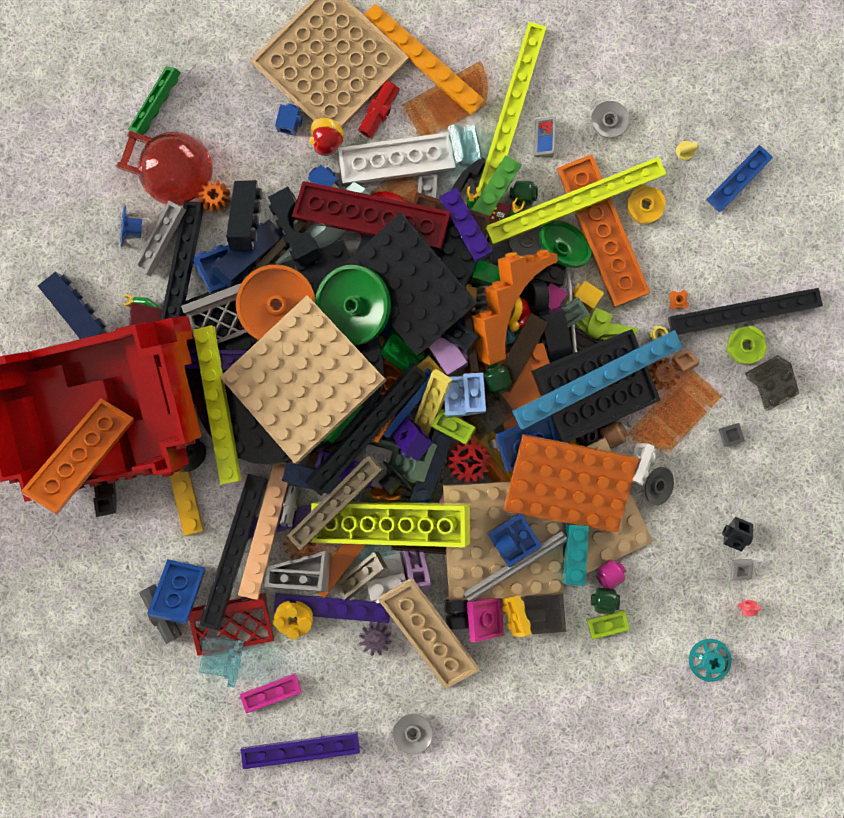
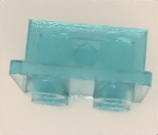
M206 635L199 672L223 676L225 679H228L227 687L235 688L244 641Z

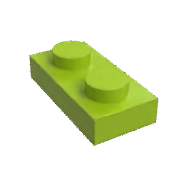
M440 409L432 424V428L466 446L476 430L475 426L457 417L446 418L445 411Z
M625 610L586 619L592 640L630 630Z

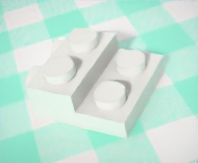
M648 443L636 444L632 456L637 457L639 461L633 478V484L643 486V483H646L649 476V467L656 459L655 446Z
M400 552L382 557L388 569L367 584L371 601L375 600L376 603H380L379 596L406 581Z

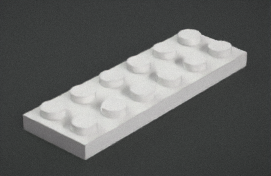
M450 132L338 148L343 186L351 185L353 182L361 184L455 170Z

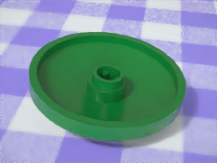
M345 265L336 268L323 279L315 298V304L353 345H362L375 339L383 331L389 319L391 302L388 289L377 273L363 266Z

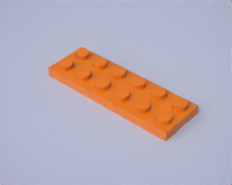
M100 398L21 490L22 494L55 515H58L133 424L134 418Z

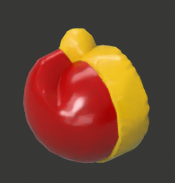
M318 118L312 122V136L309 140L314 145V151L321 156H329L335 153L344 142L342 127L330 118Z
M518 297L510 315L508 326L512 332L522 330L530 316V307L526 300Z

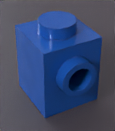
M280 104L275 124L277 132L296 136L298 127L302 125L303 116L297 106L293 104Z
M320 165L318 168H313L309 173L308 180L310 183L330 187L334 183L337 186L339 185L338 179L334 177L335 173L329 167L324 168Z

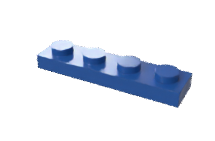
M758 145L706 201L720 213L773 157L762 146Z
M427 368L424 371L428 378L398 410L383 434L385 437L389 438L400 423L410 416L411 410L415 405L421 403L429 378L433 372L432 370Z

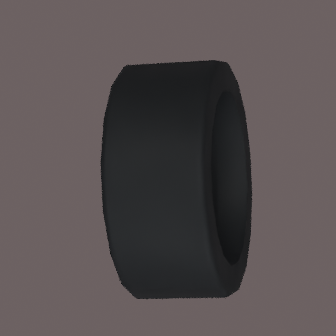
M531 280L525 286L520 297L528 303L530 314L538 316V312L548 310L549 290L543 280Z

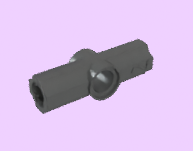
M156 584L139 592L148 610L157 588ZM148 616L151 623L157 626L166 644L182 636L176 622Z

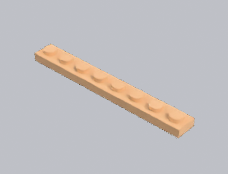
M287 463L276 464L272 467L240 585L239 596L259 600L266 567L268 566L283 509L282 505L289 483L282 481Z

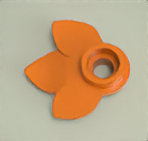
M372 486L370 496L375 499L384 497L386 500H397L401 497L399 491L405 488L401 487L390 496L383 488Z

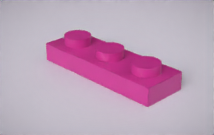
M296 673L243 692L240 694V698L247 714L302 693V689Z

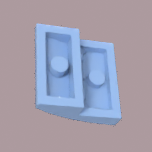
M483 373L463 374V376L449 377L452 379V382L444 400L446 418L486 412Z

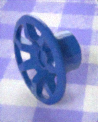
M124 205L122 212L121 247H123L124 239L127 236L141 238L142 219L128 217L126 215V205Z

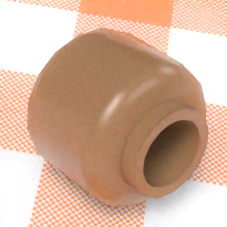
M614 421L599 428L600 434L598 439L605 437L610 449L623 444L628 434L621 422Z

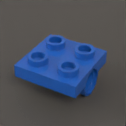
M522 513L514 515L487 532L508 567L542 547Z

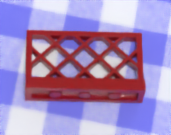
M266 593L260 594L259 600L248 597L229 600L224 614V619L227 620V623L223 628L220 627V633L216 639L206 634L209 628L202 632L196 627L195 622L201 620L205 605L193 607L188 620L190 621L197 656L274 641ZM263 608L264 617L261 621L251 615L254 610ZM236 613H241L247 617L242 625L232 619ZM248 619L258 624L254 632L244 627ZM229 622L239 628L235 635L225 630ZM262 626L268 630L269 636L261 638L255 633ZM241 630L251 635L248 641H241L237 638ZM222 633L232 639L229 644L223 645L217 641ZM203 637L213 643L210 648L201 650L200 641Z

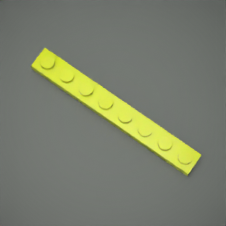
M211 325L194 329L220 485L242 481L225 383L220 378L223 372L215 326Z

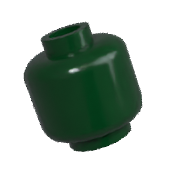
M516 181L514 186L510 187V199H513L514 202L518 198L516 201L518 206H522L523 202H525L524 206H531L534 201H537L538 187L532 181Z
M500 363L487 367L483 374L488 391L496 392L497 395L507 392V388L512 384L507 367L501 366Z
M597 588L595 594H591L590 604L594 606L597 613L614 614L620 607V595L614 589Z

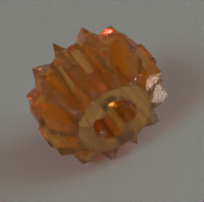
M667 357L663 361L659 359L656 363L653 362L650 364L652 368H648L650 374H652L651 377L654 380V384L658 383V390H661L663 386L666 390L670 389V385L674 386L677 384L674 379L680 378V375L675 374L680 368H674L673 366L676 362L672 361L669 363V358ZM665 370L664 373H667V376L661 377L660 371Z
M285 535L289 542H283V546H289L285 553L291 551V559L296 554L297 559L302 558V554L304 557L309 556L307 551L312 554L314 553V549L310 546H316V543L310 542L304 549L299 550Z

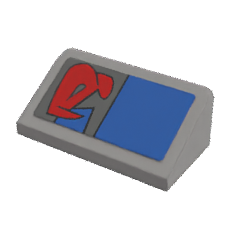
M556 117L536 119L534 157L554 156Z

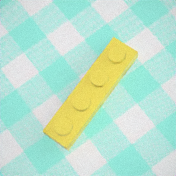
M437 369L431 373L414 423L419 425L428 437L432 434L434 429L432 424L442 408L452 382L451 378Z

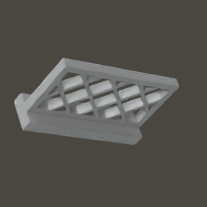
M241 284L181 306L183 313L189 317L193 336V330L206 327L209 319L217 322L215 332L216 337L219 338L217 339L218 344L248 333L245 329L241 331L235 329L239 319L238 315L228 310L231 302L236 301L237 292ZM215 308L223 310L219 320L210 317ZM227 312L235 315L231 326L223 323ZM199 314L205 316L201 327L195 325L193 319L194 316ZM221 324L230 328L225 337L217 335Z

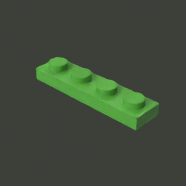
M505 155L471 210L491 216L519 172L522 164Z

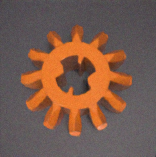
M216 180L214 185L211 181H208V187L202 185L204 191L198 192V195L202 197L199 202L204 204L203 208L205 210L210 209L211 213H215L217 208L222 213V206L228 208L226 202H231L229 197L231 192L229 189H226L227 186L224 183L220 185V182Z

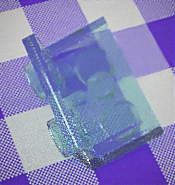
M456 124L448 126L450 132L449 140L453 146V158L456 163L468 167L476 160L482 158L478 134L474 124L464 128Z

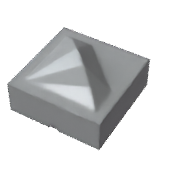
M752 559L732 560V580L752 579Z

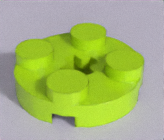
M741 327L734 330L728 337L726 351L735 362L742 365H750L764 357L767 350V344L765 345L764 340L765 336L755 327ZM749 341L751 349L745 350L742 344Z

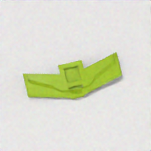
M568 297V299H567L565 305H567V304L569 303V297ZM595 307L592 314L590 313L575 323L589 337L596 340H606L630 329H633L636 336L638 331L637 327L633 328L610 323L613 315Z

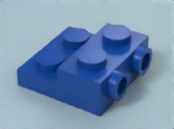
M229 245L216 246L212 251L207 253L203 251L194 257L193 264L200 278L204 280L210 294L227 287L213 274V263L218 257H224L227 254Z

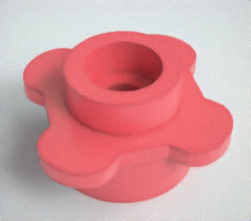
M745 600L743 603L738 604L744 616H756L758 611L761 610V606H758L757 602L753 600Z

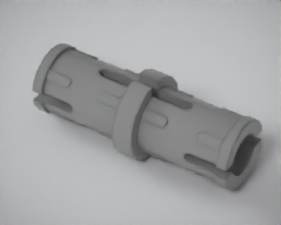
M292 486L288 487L286 500L282 505L284 509L280 525L286 526L288 524V527L292 526L294 513L298 508L297 500L300 488L294 486V489H292Z

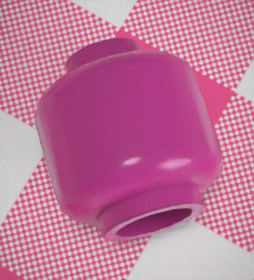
M609 560L597 569L596 578L603 588L614 589L625 581L624 573L626 570L620 562L616 563L613 560Z

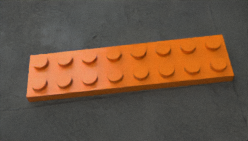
M592 154L558 167L556 170L566 194L602 180ZM611 198L575 212L574 214L592 250V257L613 307L615 308L651 293Z

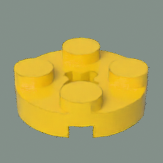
M640 186L630 194L626 202L627 212L638 224L654 223L663 214L666 204L665 197L655 187ZM642 201H645L646 203L649 202L651 204L649 205V209L642 207Z
M290 601L283 602L276 609L273 625L279 632L290 639H297L299 636H303L310 631L313 623L312 610L306 604L296 601V603H290ZM289 617H291V618H295V617H296V618H297V621H292V620H290Z

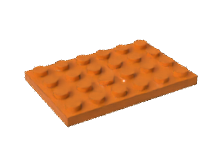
M523 434L503 509L506 512L522 513V515L574 525H585L590 528L618 533L639 459L634 456Z

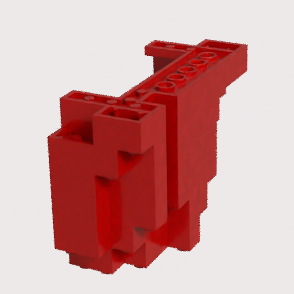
M172 317L155 322L134 324L117 328L116 331L28 352L0 356V482L9 481L10 484L19 482L22 490L100 398L133 417L134 422L79 489H83L84 485L87 484L90 487L101 485L102 481H107V484L114 483L122 477H125V480L136 478L142 474L143 476L161 474L162 477H168L182 471V467L189 464L185 447L194 444L195 439L202 437L185 372V365L192 364L187 340L194 339L189 317ZM23 495L24 502L32 501L30 498Z

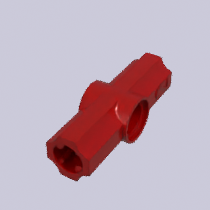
M385 81L377 97L373 98L370 102L367 115L358 129L362 135L373 139L381 123L386 121V116L391 111V105L400 91V88L394 83Z

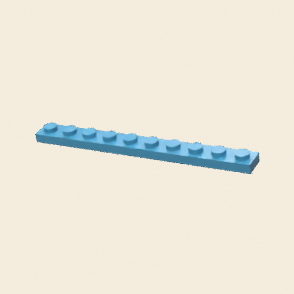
M670 331L512 412L520 429H524L683 348L676 331Z

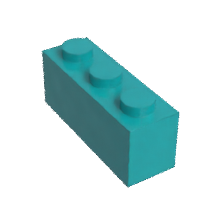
M565 523L567 542L564 543L562 582L565 585L585 586L589 526Z

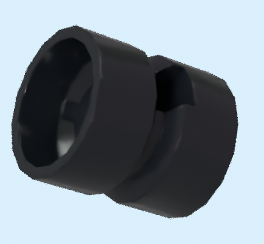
M444 600L445 612L448 613L445 617V622L451 630L469 628L468 600Z

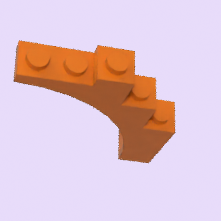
M539 250L535 255L520 256L516 252H512L498 259L500 281L493 282L492 286L485 288L488 309L472 316L474 333L480 337L476 343L478 361L492 365L506 359V332L515 303L525 286L535 275L547 266L558 262L556 253H550L549 250Z

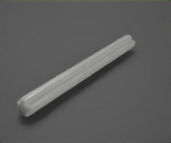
M562 531L541 543L542 547L510 567L506 565L464 592L465 597L469 602L478 598L567 542L566 535Z

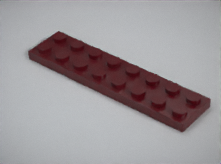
M303 181L292 218L294 220L375 236L401 212L432 249L441 251L451 211Z

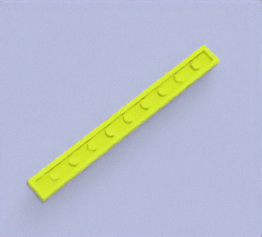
M528 22L478 186V196L483 192L505 155L508 156L546 26Z
M654 158L487 226L486 233L492 246L664 177L666 171L660 158Z

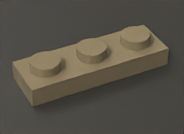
M379 551L373 552L335 585L343 600H349L388 568Z

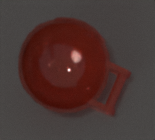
M128 131L127 137L129 138L121 161L117 162L116 165L118 169L138 175L144 190L154 200L167 205L168 201H171L177 205H183L184 201H191L200 197L198 192L204 191L202 185L208 187V181H211L213 173L212 159L206 147L200 141L187 133L178 131L165 132L153 138ZM136 141H139L146 145L139 155L137 167L128 165Z

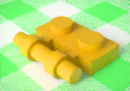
M520 595L501 598L502 610L506 614L508 620L507 627L511 630L512 636L526 637L531 635V624L526 617L525 605Z

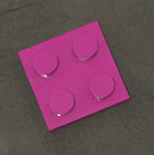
M501 598L478 599L467 602L470 642H479L504 636Z

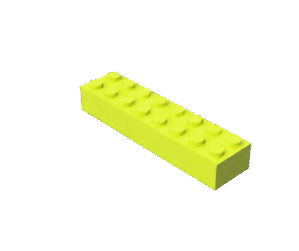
M321 501L311 503V511H312ZM350 502L312 540V543L466 547L470 544V504Z

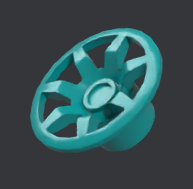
M701 640L690 651V668L701 680L707 682L718 681L725 677L731 668V654L728 648L718 640ZM707 643H716L718 645L713 651H710ZM703 644L705 654L695 653V650ZM721 647L725 650L727 657L719 655ZM693 655L702 660L695 667L693 666ZM725 661H727V667L722 671L725 667ZM705 668L706 677L701 676L696 670ZM711 673H713V674H718V673H720L719 676L714 677V678H710Z

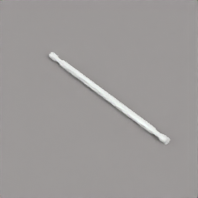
M567 271L568 296L570 303L571 301H573L572 285L570 280L571 273L570 271ZM574 324L571 326L573 353L577 352Z

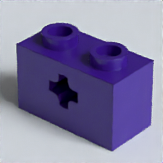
M408 417L403 420L392 434L396 440L395 445L401 449L400 452L406 458L410 459L412 457L416 461L433 444L422 428Z

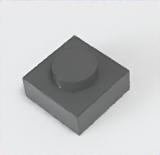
M739 423L719 428L724 447L745 441Z

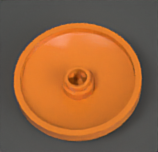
M267 265L254 270L243 280L237 292L236 311L244 329L251 336L260 340L306 295L315 303V294L308 280L295 269L284 265Z

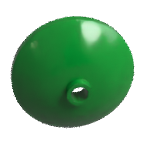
M555 220L543 225L539 232L541 247L543 250H549L550 253L557 254V264L569 268H579L590 260L592 250L583 233L573 225Z

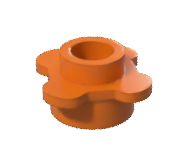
M671 291L669 293L671 309H686L689 306L687 291Z

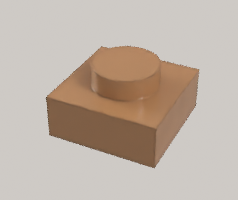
M688 348L674 355L671 360L682 374L699 366L700 363Z

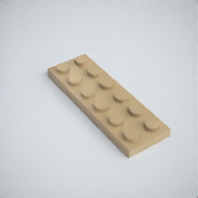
M413 578L379 596V602L445 689L478 672L477 664Z

